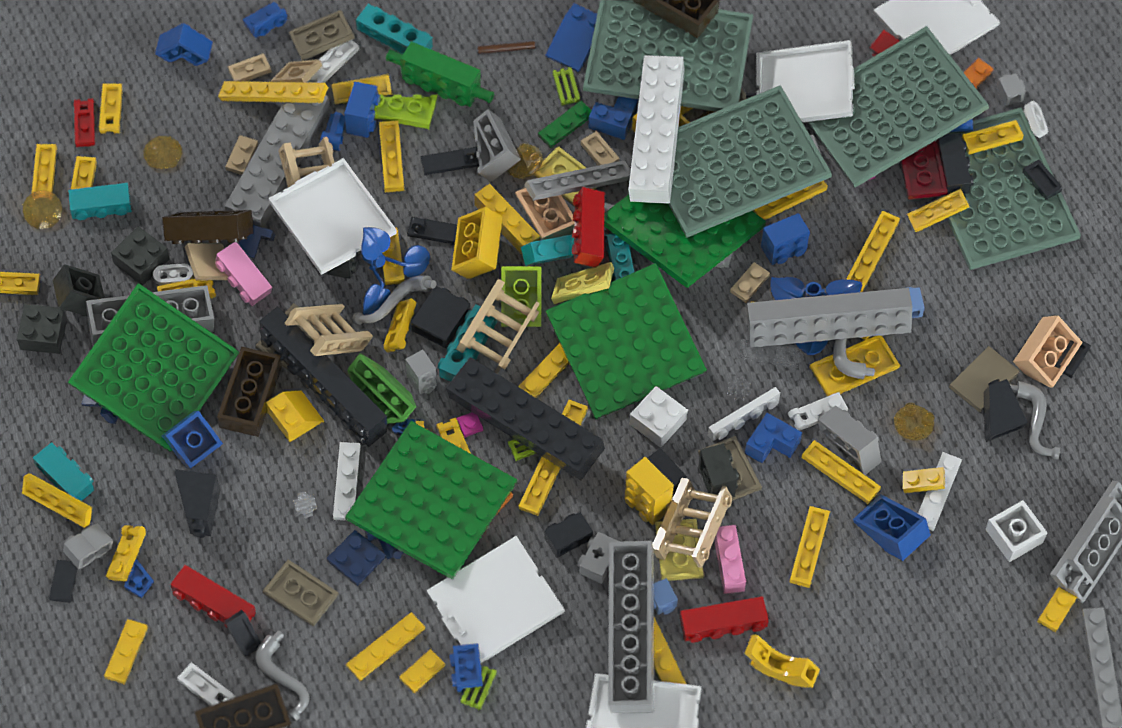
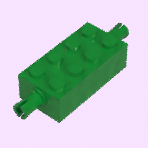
M412 41L404 54L390 49L386 55V61L401 67L402 79L407 84L418 85L424 91H432L443 99L449 98L454 100L460 106L466 105L471 108L476 98L490 104L494 98L495 92L481 87L480 69Z

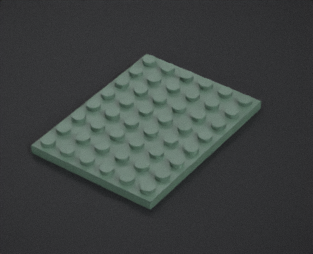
M600 0L583 91L639 99L644 55L683 57L685 71L681 106L717 112L739 102L753 14L719 9L705 30L696 38L634 3L633 0Z
M925 26L854 68L853 116L810 121L807 123L854 188L986 111L989 109V106L928 26Z
M779 85L678 127L671 198L668 204L687 238L831 178L832 173L782 86Z
M1022 108L974 120L973 131L947 133H961L962 136L963 134L1017 120L1024 135L1023 140L969 155L967 151L965 152L966 157L970 159L969 174H972L974 184L970 187L969 193L964 194L969 208L948 217L947 220L969 270L1075 241L1081 237L1062 193L1060 192L1045 200L1022 173L1023 168L1039 159L1052 174Z

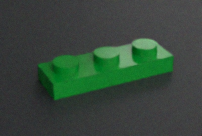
M580 101L538 132V137L552 148L588 121L592 110Z

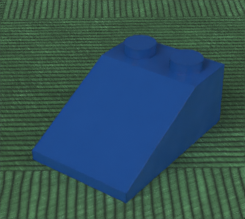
M573 3L564 16L545 56L579 72L589 58L597 14Z
M882 494L853 519V522L887 553L902 561L931 536L925 517Z

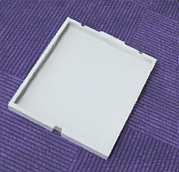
M889 0L873 11V14L891 34L901 41L928 26L949 55L997 27L1000 23L993 14L989 13V9L982 3V0Z
M851 40L756 53V86L759 89L756 91L757 95L781 85L802 122L853 116L852 101L855 84Z
M344 158L333 163L331 167L328 166L301 178L294 185L283 190V193L279 192L269 198V203L321 275L356 256V253L361 250L364 227L379 228L388 233L390 237L397 234L396 228Z
M517 536L459 570L453 580L446 578L427 590L434 604H437L436 607L443 616L442 620L455 641L458 640L460 645L479 644L481 663L565 612L543 576H538V568Z
M595 673L589 708L591 721L587 720L586 728H698L699 720L697 715L699 704L697 702H700L701 686L654 681V712L611 713L608 706V675Z

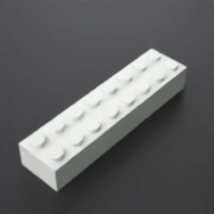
M644 55L629 180L630 202L670 203L685 71L683 57Z

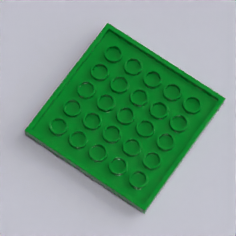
M629 195L604 213V226L651 262L656 263L659 268L686 288L690 287L766 226V221L753 211H749L686 238L668 203L630 202Z
M656 263L611 282L610 287L590 294L585 293L546 310V315L595 420L643 400L655 386L664 391L707 371Z
M138 283L72 375L68 384L171 453L172 449L163 439L162 435L192 412L200 411L238 356L239 351Z
M410 421L346 514L345 520L453 580L517 484V479Z

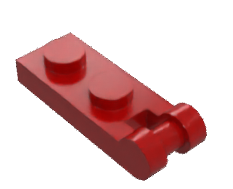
M89 98L88 101L74 100L76 147L95 146L94 98Z

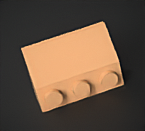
M526 188L515 192L542 240L572 235L575 222L572 220L573 214L562 195L533 201Z
M1059 315L1042 317L1013 362L1025 375L1052 388L1083 342ZM1072 340L1074 343L1061 362V367H1055L1058 359Z

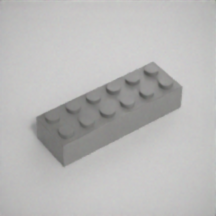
M207 285L152 292L208 331L214 332V315ZM129 295L86 301V315L92 346L97 342Z

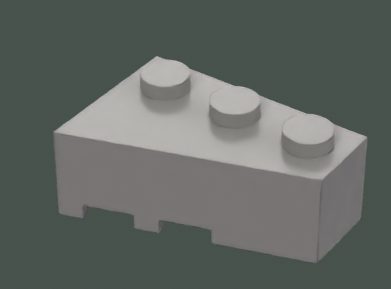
M488 109L477 117L473 123L475 142L478 145V152H476V156L479 159L478 174L491 182L520 161L521 158L501 118Z
M835 405L818 419L820 432L837 449L842 448L849 455L846 459L850 463L855 461L860 467L862 474L866 475L882 462L878 436L873 431L867 430L860 421L854 420L846 410H841Z

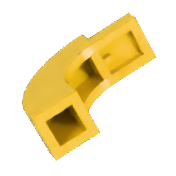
M759 635L751 636L744 653L752 660L750 665L755 669L793 686L813 688L820 671L809 658H795L784 655L773 649Z

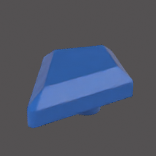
M135 559L124 588L142 598L154 581L139 561Z

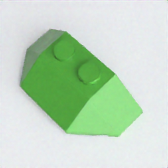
M359 353L348 368L350 379L387 416V424L405 422L416 408L412 394L383 366Z

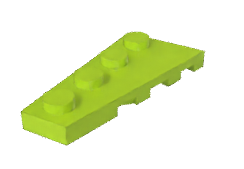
M380 95L379 105H375L374 119L384 121L398 120L399 124L430 129L438 95H431V97H421V95H413V97H402V95L384 97V95Z

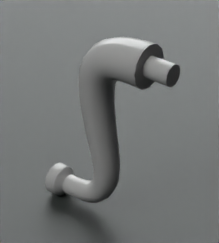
M426 275L414 276L404 280L391 292L382 306L370 315H363L359 312L354 313L353 323L361 325L362 323H374L381 320L408 294L415 291L428 292L431 288L436 287V281Z
M847 338L835 339L833 360L840 372L858 379H864L865 376H874V368H866L865 363L852 362L847 358Z
M1018 381L1017 385L1010 384L1013 392L1016 393V398L1030 400L1033 404L1028 434L1031 448L1040 455L1051 456L1053 459L1058 460L1060 447L1050 449L1043 447L1039 443V434L1044 422L1047 406L1044 394L1036 386Z
M278 630L273 636L267 635L259 645L256 652V663L259 669L269 678L295 691L299 695L300 701L298 705L287 712L288 716L296 722L299 719V714L303 712L309 703V693L301 682L278 668L271 660L273 653L280 647L278 642L284 637L283 633Z

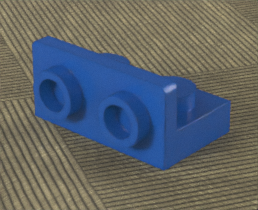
M274 1L244 18L243 23L252 35L257 38L265 36L276 26L281 27L287 21V12L284 8L281 9Z
M479 644L453 646L454 654H450L451 667H455V674H452L453 687L457 686L458 693H462L463 688L483 686Z

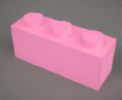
M233 242L216 254V267L220 272H225L228 276V282L233 288L236 287L240 291V297L245 303L253 306L271 293L272 286L237 242Z
M736 525L719 527L714 542L723 593L744 592L746 579Z

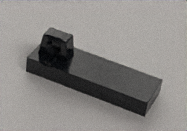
M478 146L421 156L424 176L478 167L479 159L476 156Z
M411 216L407 236L455 245L457 224Z

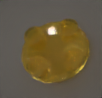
M157 136L145 145L143 151L144 159L149 167L157 169L174 168L181 159L182 147L178 140L173 137Z
M527 142L521 143L516 149L521 160L507 171L515 178L524 179L532 176L539 170L543 162V155L540 149L534 145H529Z
M39 190L26 198L22 212L30 226L37 229H47L60 221L62 205L55 194Z
M907 403L905 407L896 413L894 427L906 439L922 440L932 433L935 418L925 408L914 403Z

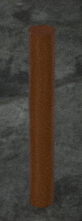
M535 41L478 46V54L535 49Z

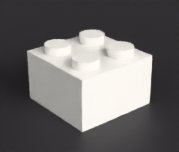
M655 386L630 413L629 424L661 448L687 420L688 410Z
M1024 500L989 519L985 529L1008 562L1043 544L1047 535L1046 530Z

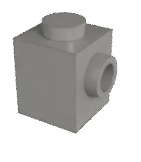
M1017 73L1006 74L998 79L996 89L1005 106L1023 101L1026 92L1025 86Z

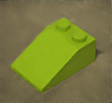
M501 266V281L505 282L502 290L505 291V294L530 309L533 308L536 301L540 303L536 309L539 311V314L534 322L530 320L526 327H541V266ZM501 301V313L523 325L527 316ZM501 322V327H509Z

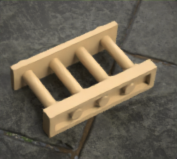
M324 137L318 144L319 147L301 150L292 149L291 142L283 143L278 152L288 187L300 180L301 176H307L315 171L318 172L328 166L331 167L335 163L332 155L333 147L329 143L328 137ZM320 154L322 156L324 165L301 169L297 167L296 158Z
M500 279L493 286L456 348L462 353L466 347L469 349L473 348L499 364L495 370L497 374L501 368L505 370L511 361L508 358L509 354L529 321L534 322L539 314V311L536 309L540 304L536 301L533 308L530 309L508 296L502 290L505 282ZM501 300L526 315L527 318L523 325L496 310L495 306L492 305L494 301ZM485 316H492L517 331L518 333L514 340L508 339L485 325L486 322L483 321ZM475 332H482L508 347L505 355L502 357L475 341L476 338L473 337Z
M343 304L294 308L290 311L289 317L285 322L287 326L300 325L314 340V346L310 350L314 356L359 352L364 350L373 337L369 331L356 332L340 316L345 307ZM333 321H335L344 330V332ZM322 323H324L334 334H332ZM310 324H312L321 333V335Z
M681 478L653 542L654 554L657 559L665 560L667 554L671 551L692 556L696 565L702 568L704 562L709 557V550L726 510L732 503V496L726 486H722L719 495L696 491L689 479ZM693 498L715 503L711 512L688 508V505ZM685 516L707 520L704 530L680 526ZM677 534L700 538L696 548L672 542Z

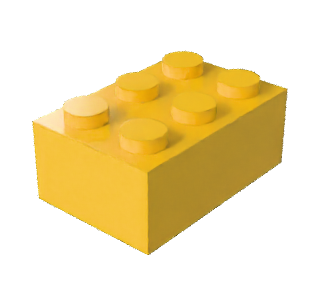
M484 207L458 218L452 271L467 279H471L496 269L503 216Z
M644 457L626 472L625 502L629 507H635L639 511V516L644 522L649 521L654 525L655 522H658L666 515L672 501L674 485Z

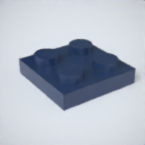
M354 530L326 559L358 586L386 558V555L358 531Z

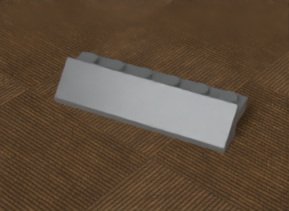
M1112 481L1050 574L1058 584L1056 588L1060 587L1071 593L1081 603H1084L1122 545V485L1119 481Z

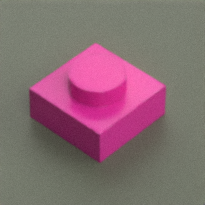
M472 412L456 418L464 438L483 431V426L478 416Z

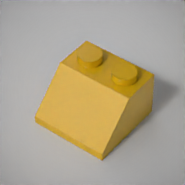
M302 390L282 392L266 402L268 414L289 442L324 422Z

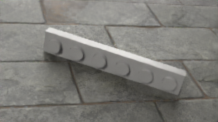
M625 160L527 180L524 186L534 201L577 192L582 187L591 189L629 181L631 170Z
M1104 608L1083 609L1082 616L1101 728H1122V711Z

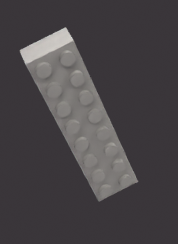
M325 96L323 103L283 102L225 204V210H252L253 225L265 227L274 210L269 203V198L279 192L283 193V190L287 187L278 150L283 143L290 142L292 149L295 150L309 148L330 110L328 96ZM303 157L296 158L297 167L299 166Z
M909 288L747 303L750 347L910 333L912 328V302Z
M652 541L609 542L608 706L611 713L654 712V548Z

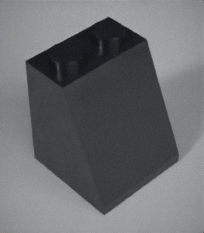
M175 469V476L190 534L198 538L211 536L220 495L217 475Z

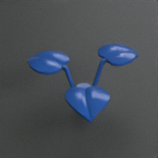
M375 227L363 228L362 257L365 262L370 264L369 269L373 271L380 283V286L373 284L367 290L363 303V315H370L377 311L391 294L389 289L384 288V282L375 268L382 267L385 261L404 266V275L408 277L419 276L427 268L430 261V253L425 247L421 245L410 247L404 255L405 262H401L382 254L390 246V236L388 233Z
M794 277L771 278V292L775 300L858 293L862 288V282L856 280H836L826 286L825 293V290L817 282H810L805 287L801 280ZM828 340L796 343V345L805 354L815 355L825 348Z

